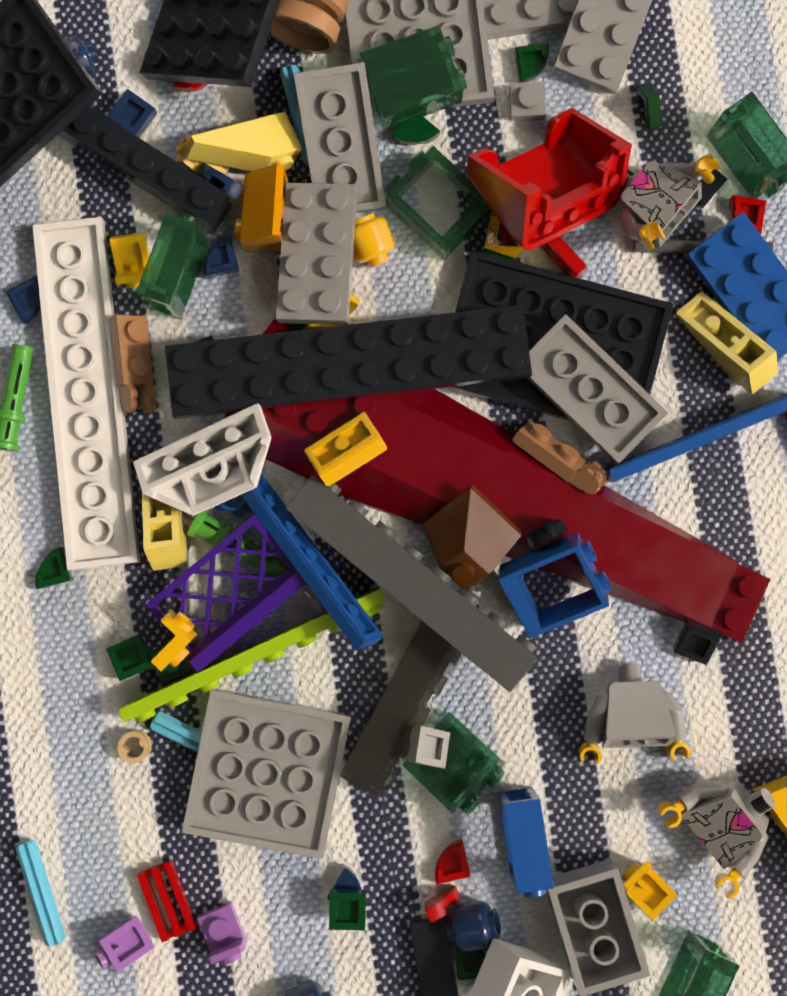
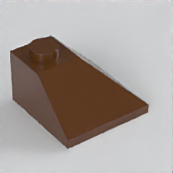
M473 484L424 520L422 524L439 568L451 577L461 589L464 588L466 590L487 577L494 570L523 532Z

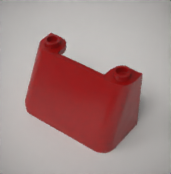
M574 108L565 110L548 121L545 128L544 144L498 165L497 154L488 148L468 155L467 175L514 242L525 250H534L611 210L620 201L621 194L624 192L632 144Z

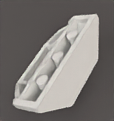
M257 403L135 460L133 464L144 495L195 516L257 488L272 437L262 408Z

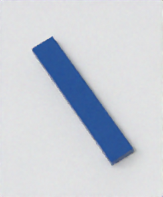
M787 394L621 461L617 465L614 464L604 468L607 470V474H609L607 481L616 482L787 411Z
M261 473L257 488L243 493L241 496L357 651L376 644L383 637L380 630L292 513L286 509V505Z

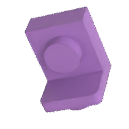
M228 902L199 914L197 920L210 951L208 955L210 965L219 961L221 965H226L239 959L248 941L233 902Z
M133 916L105 936L94 940L97 949L93 951V954L103 970L109 968L111 972L118 973L155 946L139 918Z

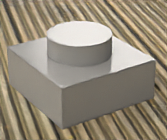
M545 82L510 83V121L545 120Z
M413 726L407 762L445 769L450 732L425 726Z

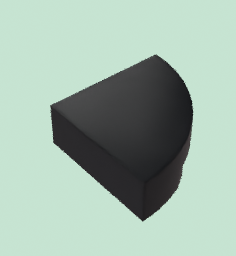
M552 519L526 534L524 538L529 547L533 548L557 537L568 529L562 519Z

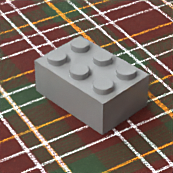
M608 859L552 876L554 888L546 889L572 979L579 996L590 995L651 976L620 873L614 862Z

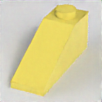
M281 112L192 135L183 153L186 159L248 171H255L276 164L284 165L286 171L295 164L294 161L301 152L302 146L286 112Z
M703 291L676 312L677 318L722 369L751 395L778 374L776 350Z
M142 492L143 550L153 571L188 566L184 512L144 495Z

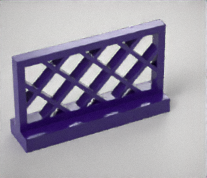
M254 514L145 605L174 638L175 635L160 621L166 614L158 606V603L166 596L180 597V612L186 616L187 598L207 600L205 619L189 618L193 624L204 625L203 640L195 647L190 643L185 647L190 652L188 654L191 659L189 663L199 672L303 587L306 582ZM252 525L263 536L262 550L242 548L243 533ZM237 538V547H227ZM267 542L275 551L267 550ZM219 552H236L234 572L215 570L216 555ZM241 553L261 555L259 575L240 573ZM266 555L281 557L289 569L280 577L265 575ZM210 561L209 570L200 569ZM193 574L209 575L207 595L188 593L190 576ZM214 576L234 578L232 597L213 595ZM239 578L259 580L258 595L253 599L237 598ZM264 581H274L263 590ZM183 583L182 592H175L174 590ZM212 601L231 602L230 618L226 621L210 620ZM237 603L246 604L236 612ZM210 626H219L209 634Z

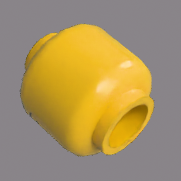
M371 213L355 220L354 261L357 263L368 262L370 268L388 261L387 253L394 249L395 241L386 219L375 217V214Z

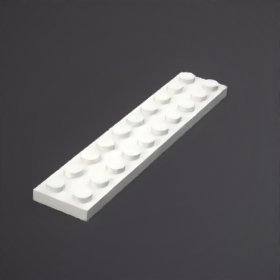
M102 217L34 224L32 227L67 570L139 563L140 554L125 411L121 408L119 387H116L109 321L110 317L114 316L105 221Z

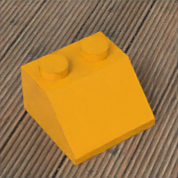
M282 164L245 173L244 185H240L244 190L237 199L238 206H243L242 219H236L235 239L240 240L242 248L246 252L281 254L286 183H289L285 167Z

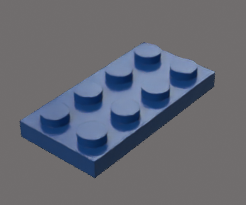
M742 212L685 255V258L720 305L776 350L778 361L787 354V270L746 214Z

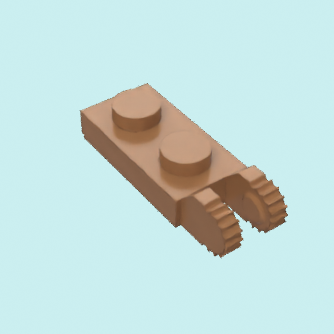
M114 315L110 317L109 321L116 387H119L121 408L125 413H134L138 406L137 397L139 395L142 411L144 413H153L157 405V392L153 387L154 379L147 316Z
M530 421L519 429L513 438V442L565 481L583 490L584 493L592 495L608 482L609 474L599 463L584 460L574 447L562 444L552 436L549 429L541 424H535Z

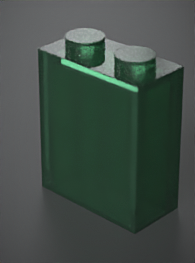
M440 25L360 53V62L365 63L368 89L383 130L462 103L463 91L467 89L466 79L462 69L455 68L452 57H455L452 41L449 36H443Z

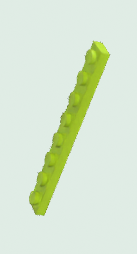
M379 586L355 597L369 617L382 610L380 604L386 602ZM326 610L211 663L199 672L194 671L133 699L121 706L118 711L124 723L135 719L136 723L143 722L156 715L154 709L166 703L169 708L175 707L189 699L187 694L196 689H200L201 693L210 691L221 685L219 679L231 673L233 678L240 677L252 671L253 667L251 664L261 659H264L266 663H270L284 656L285 652L283 649L297 644L298 648H302L318 640L316 634L326 629H329L330 633H335L341 629Z

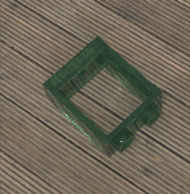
M752 91L724 110L706 137L751 198L759 199L765 194L769 199L781 191L787 183V138Z
M433 145L426 153L420 151L409 164L411 169L402 178L397 175L385 188V192H387L385 194V203L401 221L445 261L485 220L492 210L471 180ZM432 165L474 202L443 236L401 199Z
M178 212L177 216L165 213L136 294L149 309L182 320L210 244L200 224H197L198 220L193 216Z
M688 929L658 996H726L740 966L720 944Z

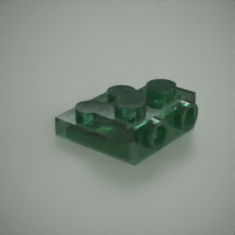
M448 712L434 728L450 732L445 769L407 762L408 759L402 766L452 814L460 816L464 812L466 815H469L480 804L482 799L478 795L486 785L492 788L502 779L505 774L502 767L506 762L456 716Z

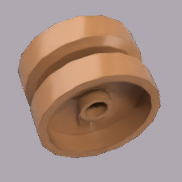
M280 0L269 34L289 47L314 54H328L335 49L340 32L338 24L344 20L349 0Z

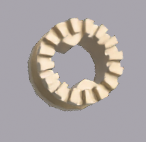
M142 730L127 732L118 741L117 750L119 756L127 763L141 762L148 757L152 750L151 738ZM130 737L140 739L139 745L144 748L140 756H134L129 753L130 748L126 746V743Z

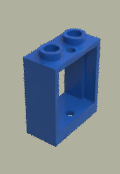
M578 532L500 565L498 580L530 639L609 607L608 592L612 591L610 581L604 571L600 573L597 571L593 563L597 561L593 547L589 541L583 543ZM575 553L593 589L539 610L521 575Z
M533 787L497 792L510 877L517 894L524 893L525 897L542 896L546 893V889H553L554 884L540 797Z

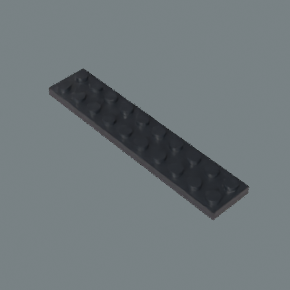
M523 305L165 346L171 409L174 419L240 412L257 403L262 409L522 379L532 376Z

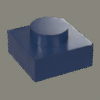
M127 89L107 117L140 138L157 115V111L152 105Z

